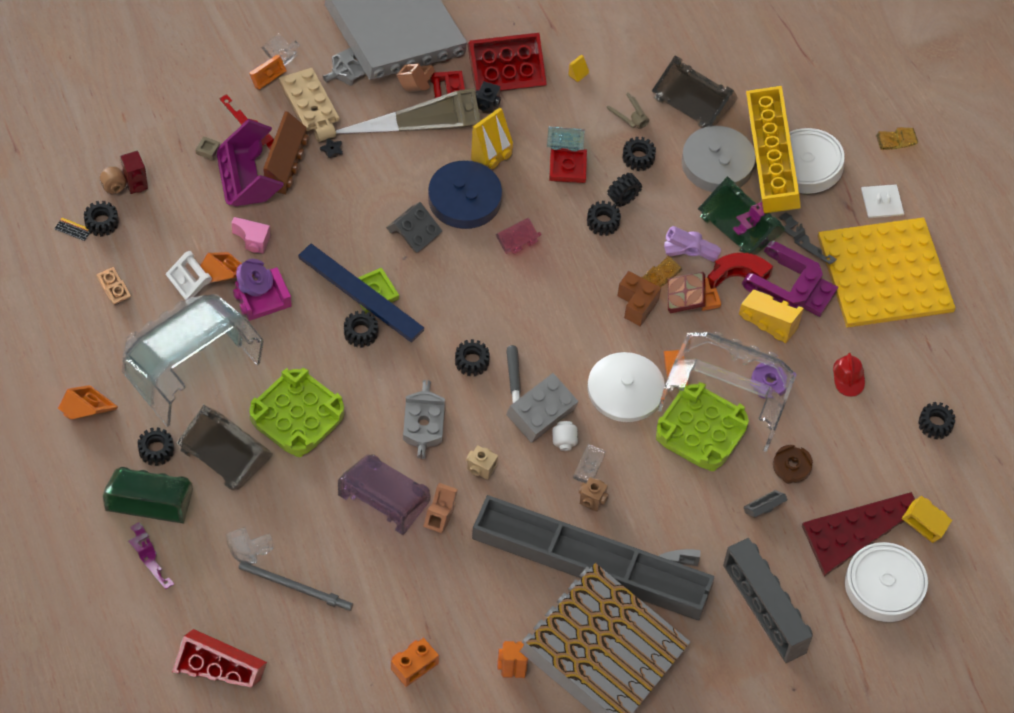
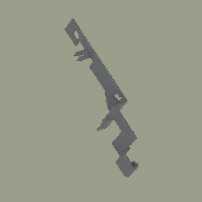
M785 212L779 217L780 220H785L786 225L781 230L793 236L794 243L828 264H832L837 260L831 255L825 257L822 255L821 248L819 249V247L810 243L809 236L805 234L802 223L796 227V232L791 230L799 223L793 219L792 215Z

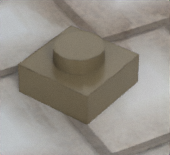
M203 136L196 148V154L213 160L220 142Z

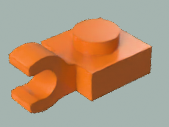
M705 278L706 306L701 307L702 311L720 308L721 301L717 289H711L708 278Z

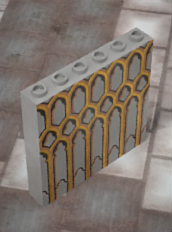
M595 563L591 568L586 567L579 575L582 578L580 581L575 580L570 585L568 595L565 592L557 600L559 605L556 608L552 606L545 614L548 618L545 621L541 619L533 628L536 632L533 635L528 633L522 641L524 646L520 652L592 713H633L688 646L690 641Z

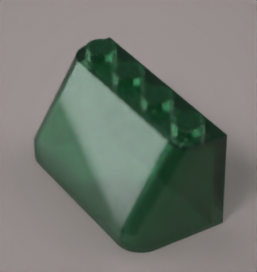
M120 467L114 470L102 497L105 511L184 524L193 486L189 479L183 476L172 477L164 473L154 474L146 470L136 471L130 470L127 467Z

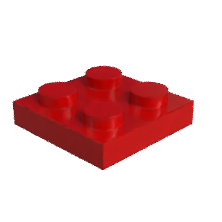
M551 147L549 181L586 183L587 149Z

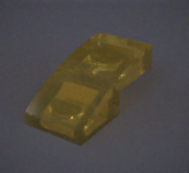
M897 127L895 132L879 131L876 135L881 150L900 149L918 143L914 128Z

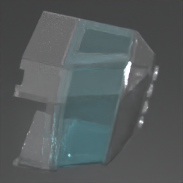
M218 294L192 297L186 301H180L175 305L174 309L169 312H163L157 320L148 322L142 330L131 333L126 340L122 373L167 427L171 422L172 402L176 399L174 394L178 390H184L186 387L172 368L198 350L202 351L206 348L207 344L226 332L238 348L242 347L256 365L260 364L264 339L245 317Z

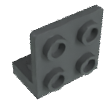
M421 202L412 205L386 227L390 233L394 231L400 232L415 253L419 252L442 232V229Z

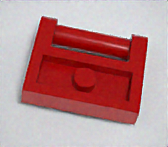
M462 71L435 72L430 77L433 83L435 98L442 96L440 81L445 80L447 94L465 90Z

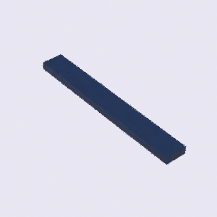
M312 243L298 255L301 261L411 343L424 332V327Z

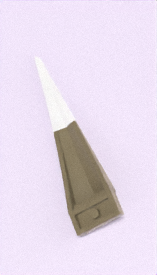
M471 88L455 91L378 118L336 130L335 132L336 134L453 129L474 126L481 120L475 90Z

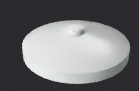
M621 352L608 355L595 364L589 375L588 395L592 404L600 413L616 421L635 422L643 420L659 408L664 397L665 383L662 373L652 361L635 353Z

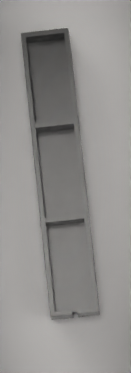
M489 495L486 496L472 530L473 540L581 578L579 575L586 567L591 568L596 563L640 600L698 621L702 615L715 577Z

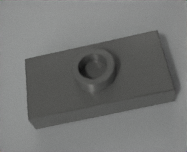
M774 490L745 505L743 508L746 514L757 517L762 513L771 512L774 507L788 499L786 494Z

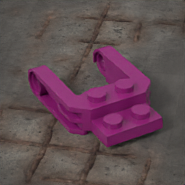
M770 241L765 247L764 252L769 257L777 260V263L801 275L793 285L791 292L752 273L747 274L742 281L743 287L749 292H752L754 289L773 296V300L780 303L786 301L789 303L788 306L797 309L800 306L821 317L837 292L838 286L822 279L823 273L819 263L776 241Z

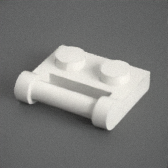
M191 251L185 252L166 273L167 277L187 301H191L204 285L209 284L212 280V277L205 273L194 259L195 255ZM187 263L190 264L200 277L197 281L185 267Z

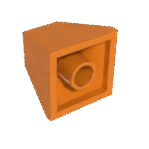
M229 252L207 253L200 266L205 273L212 277L210 282L212 283L237 279V267L242 263Z
M90 385L67 389L58 407L63 412V415L69 419L109 412L118 408L117 405Z

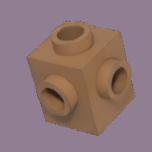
M590 477L587 483L583 482L579 489L581 494L579 504L597 512L601 504L604 505L609 496L606 493L608 485L599 479Z

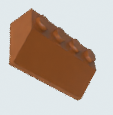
M287 111L283 114L263 167L265 177L283 182L284 186L276 193L285 195L288 188H291L293 185V174H297L299 159L302 160L304 154L303 147L304 145L307 146L309 140L306 126Z

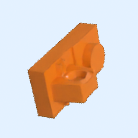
M276 55L249 74L255 88L261 89L286 72V68L281 56Z

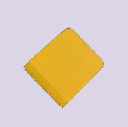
M583 55L578 56L569 64L568 75L576 82H579L589 74V69Z

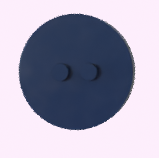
M463 160L448 163L438 169L430 180L428 187L430 209L441 222L451 227L472 229L485 225L496 216L501 206L502 186L499 178L490 168L478 162Z

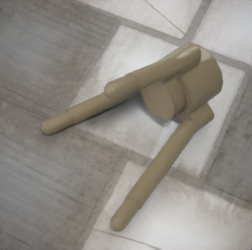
M630 93L626 95L636 110L631 115L632 120L614 108L607 106V109L629 123L632 128L637 126L638 129H641L650 121L635 97H632Z

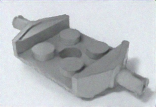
M348 48L332 56V72L323 75V79L327 83L337 78L352 86L353 80L366 73L359 61L354 59L356 56L351 48Z
M423 380L422 391L406 396L403 440L409 445L417 446V458L419 459L421 458V453L422 459L425 458L427 447L440 444L443 435L445 398L430 392V380H427V385L426 380ZM425 419L429 424L423 426L419 424V421Z

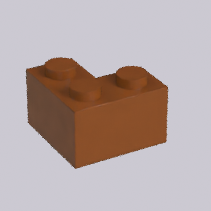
M628 271L619 283L617 294L618 297L628 302L624 318L641 327L659 301L661 287Z

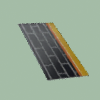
M61 218L55 227V230L83 241L90 234L85 226Z

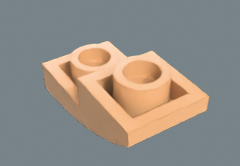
M114 267L96 274L99 283L113 304L131 297L126 285L120 279Z

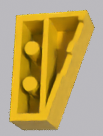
M753 289L741 304L739 315L744 320L758 326L759 329L773 335L775 339L787 343L799 327L804 308L800 306L797 309L788 306L789 303L786 301L782 303L773 300V296Z

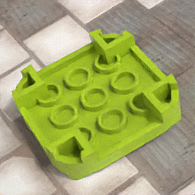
M303 367L302 369L291 370L286 368L281 372L279 379L258 398L254 397L250 402V421L254 427L284 451L296 457H302L313 450L340 424L344 417V404L339 393L334 394L310 376L309 370Z
M699 382V384L687 386L684 384L666 412L659 418L656 428V440L665 448L693 464L709 471H716L717 468L727 461L745 435L749 423L748 415L742 404L734 405L707 390L704 383Z

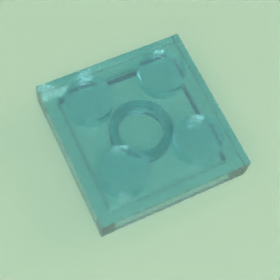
M549 126L547 147H551L554 150L561 148L571 151L583 150L585 129Z

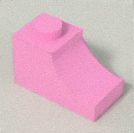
M234 217L232 220V233L240 236L245 241L246 250L264 254L270 238V225Z

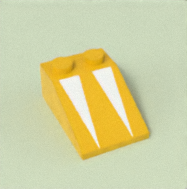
M498 108L473 126L471 160L494 169L501 161L507 160L512 155L513 141L503 110Z

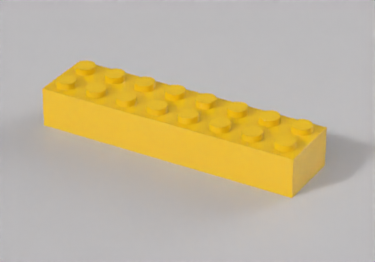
M782 86L746 91L763 212L771 213L800 209L798 183Z

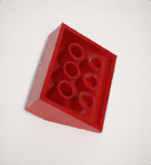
M540 33L469 40L467 47L475 90H480L483 81L500 86V91L547 85Z

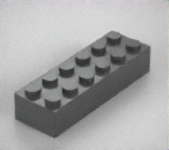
M748 537L729 546L723 566L784 662L788 663L807 654L813 637L812 630L803 622L800 611L792 605L789 594L783 591L777 576H773L769 564L760 556L757 545L752 543Z

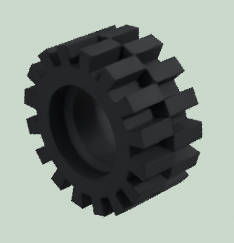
M635 137V140L630 138L629 141H626L622 154L623 163H626V167L631 166V170L637 168V171H640V168L643 171L646 170V167L648 169L651 168L655 161L656 147H654L653 142L650 143L649 139L645 141V137H642L641 140L639 137ZM641 151L646 155L637 157L632 152Z
M633 173L623 174L621 178H617V181L612 182L613 185L609 186L607 195L617 206H625L626 203L629 204L631 200L635 199V196L639 195L638 192H641L642 184Z
M96 201V205L91 203L90 207L87 206L86 211H84L86 229L90 233L93 232L94 236L100 233V237H103V233H106L107 236L110 235L109 231L113 233L119 224L116 207L112 206L110 202L106 205V201H102V204ZM105 215L108 217V219L103 222H97L94 220L97 216Z
M599 201L595 205L592 204L587 214L589 230L592 231L594 229L593 233L597 234L599 232V236H602L603 233H605V236H609V232L614 234V231L618 230L621 218L619 208L616 209L617 205L613 204L611 206L609 201L608 204H605V201H602L601 204ZM606 215L611 220L603 222L598 220L597 216Z
M355 311V315L350 313L344 322L346 341L348 340L350 345L354 343V347L360 344V348H363L364 344L367 347L370 346V342L373 344L378 337V321L374 315L371 317L370 312L366 315L365 311H361V314ZM364 325L368 327V331L357 333L354 331V327Z
M471 339V343H468V340H465L464 344L461 342L455 352V366H457L458 371L461 370L463 375L467 372V376H471V373L477 376V372L480 375L483 374V370L486 371L487 366H489L490 359L488 347L486 348V344L480 345L481 341L479 340L474 343V339ZM476 354L480 359L476 362H469L465 359V356Z
M933 402L932 405L930 403L923 408L918 424H920L919 429H923L922 433L924 435L928 433L929 438L934 436L936 440L938 436H940V439H944V436H949L956 421V416L953 414L954 411L952 409L948 410V405L943 407L941 402L939 405H937V402ZM930 417H939L944 421V424L936 425L930 421Z
M157 427V431H154V428H150V432L145 430L144 435L141 434L139 436L140 439L137 442L138 451L143 462L146 463L148 461V465L151 466L154 462L155 466H158V462H161L163 465L165 464V459L170 461V456L173 457V438H171L170 433H167V430L163 429L161 432L159 427ZM154 442H160L164 445L159 451H151L148 447Z

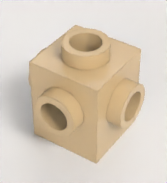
M477 445L475 450H471L466 458L468 462L467 470L475 476H481L488 480L498 464V455L492 453L486 447L482 448Z

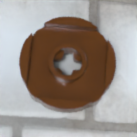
M795 445L781 447L773 459L775 473L787 484L805 480L812 470L813 460L810 453L802 447L801 449L795 447ZM789 461L797 462L796 467L790 466Z

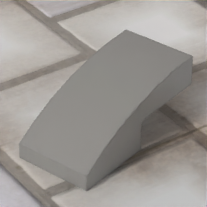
M675 550L659 556L679 564L698 566L701 550Z

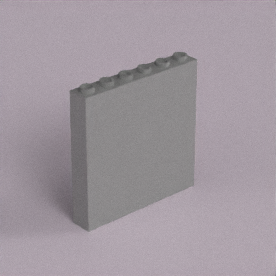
M325 0L324 5L369 80L396 74L407 64L429 65L465 54L467 41L441 0Z

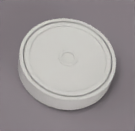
M802 128L789 132L799 193H818L836 184L844 170V150L840 142L831 134L819 129Z
M881 542L870 544L860 549L853 556L846 572L845 588L850 601L861 613L874 620L895 622L908 618L918 610L927 592L928 577L922 562L910 550L897 544Z

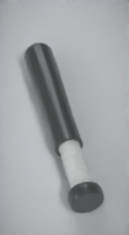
M510 345L507 347L506 353L510 392L514 403L520 398L519 394L521 392L518 348Z

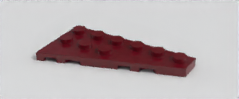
M912 492L803 522L802 528L823 576L825 577L830 571L844 564L846 560L854 556L860 549L873 544L879 537L886 535L895 526L905 522L902 517L915 500Z

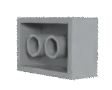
M552 373L510 405L506 415L532 443L574 411L579 401Z

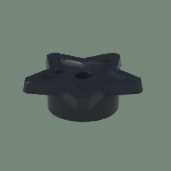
M328 138L326 145L320 147V150L324 151L328 158L342 155L343 151L340 149L342 141L334 142Z

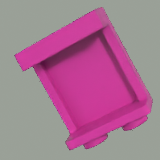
M277 267L270 269L273 284L262 296L256 297L241 292L238 287V281L235 282L233 294L235 299L240 301L242 315L246 314L248 321L292 307L291 295Z

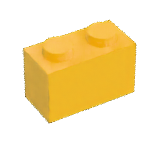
M923 496L914 500L902 517L906 523L932 543L942 538L952 522V519L944 511L939 510L929 499Z

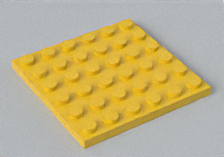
M924 217L818 232L823 255L825 257L831 255L837 259L832 264L826 262L832 284L838 286L836 296L846 328L952 313L955 311L956 308Z

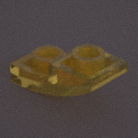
M668 255L657 267L653 266L642 278L662 287L668 283V279L674 278L680 273L682 268Z

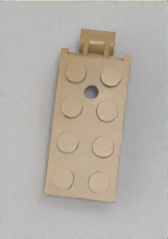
M313 68L279 77V83L299 121L306 126V131L314 129L318 142L336 137L335 128L332 123L339 122V116Z

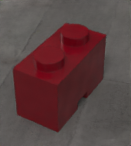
M138 150L121 155L122 172L126 178V185L130 194L140 193L148 189L145 165Z

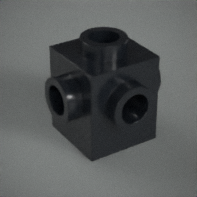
M483 81L480 90L475 92L478 109L493 113L495 107H499L501 101L500 86Z

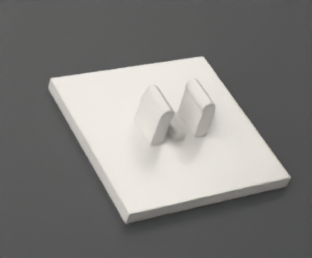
M897 184L861 187L868 218L904 216Z

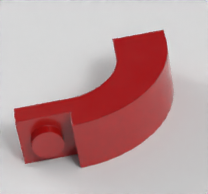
M732 253L715 261L714 270L710 272L707 278L711 289L717 288L730 277L740 276L745 278L749 273L768 280L771 277L773 265L754 254Z

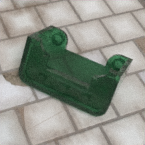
M727 176L699 206L700 217L706 223L710 221L740 247L739 251L741 253L756 255L770 241L778 238L786 229L775 216L765 213L756 226L738 235L733 230V227H738L741 224L736 217L749 212L751 206L757 203L746 195L741 188L734 185L735 182Z

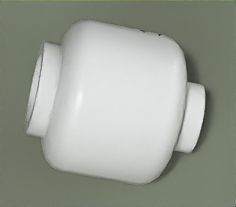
M561 421L553 427V444L556 447H560L561 451H570L573 446L578 444V429L572 422Z

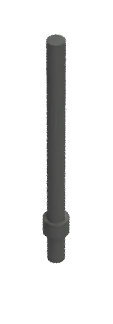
M243 561L239 564V569L323 600L327 602V605L338 606L349 611L353 607V603L340 599L336 594H327Z

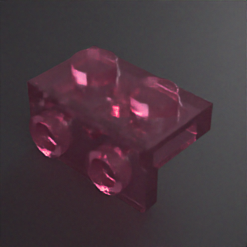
M528 217L497 233L496 237L505 254L510 252L515 254L523 250V245L528 244V246L537 243V238L542 234L541 232H536Z

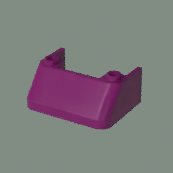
M248 119L219 146L217 160L224 197L228 205L236 207L266 202L284 186L283 182L262 175L258 176L255 159L261 155L263 150L261 140L272 130V127Z

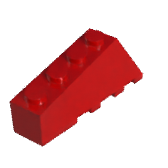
M193 629L183 637L172 673H186L188 676L207 677L209 680L226 681V683L252 688L261 681L267 662Z

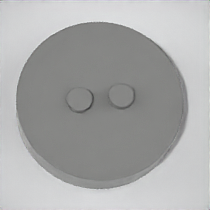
M708 126L695 131L686 140L682 154V168L687 178L699 188L716 193L730 192L745 185L752 175L755 164V151L751 142L740 132L724 126Z

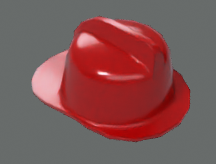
M848 353L847 356L836 360L833 365L834 383L836 389L841 394L853 397L862 393L865 387V377L861 361L857 357L852 356L851 353Z

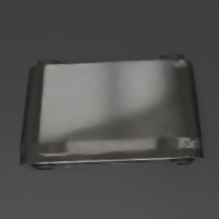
M675 55L652 89L655 95L654 99L662 104L666 102L696 120L701 128L715 126L737 101L738 97L735 91L728 86L725 88L721 84L718 85L693 70L690 65L687 66L682 63L683 60Z
M206 405L202 406L176 442L182 447L180 451L190 457L192 454L220 474L225 480L224 485L233 491L234 489L239 490L273 455L268 448L223 414Z

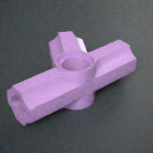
M672 226L666 234L667 241L664 244V248L668 257L681 254L689 256L699 255L714 262L721 252V248L702 239V235L699 232H686Z

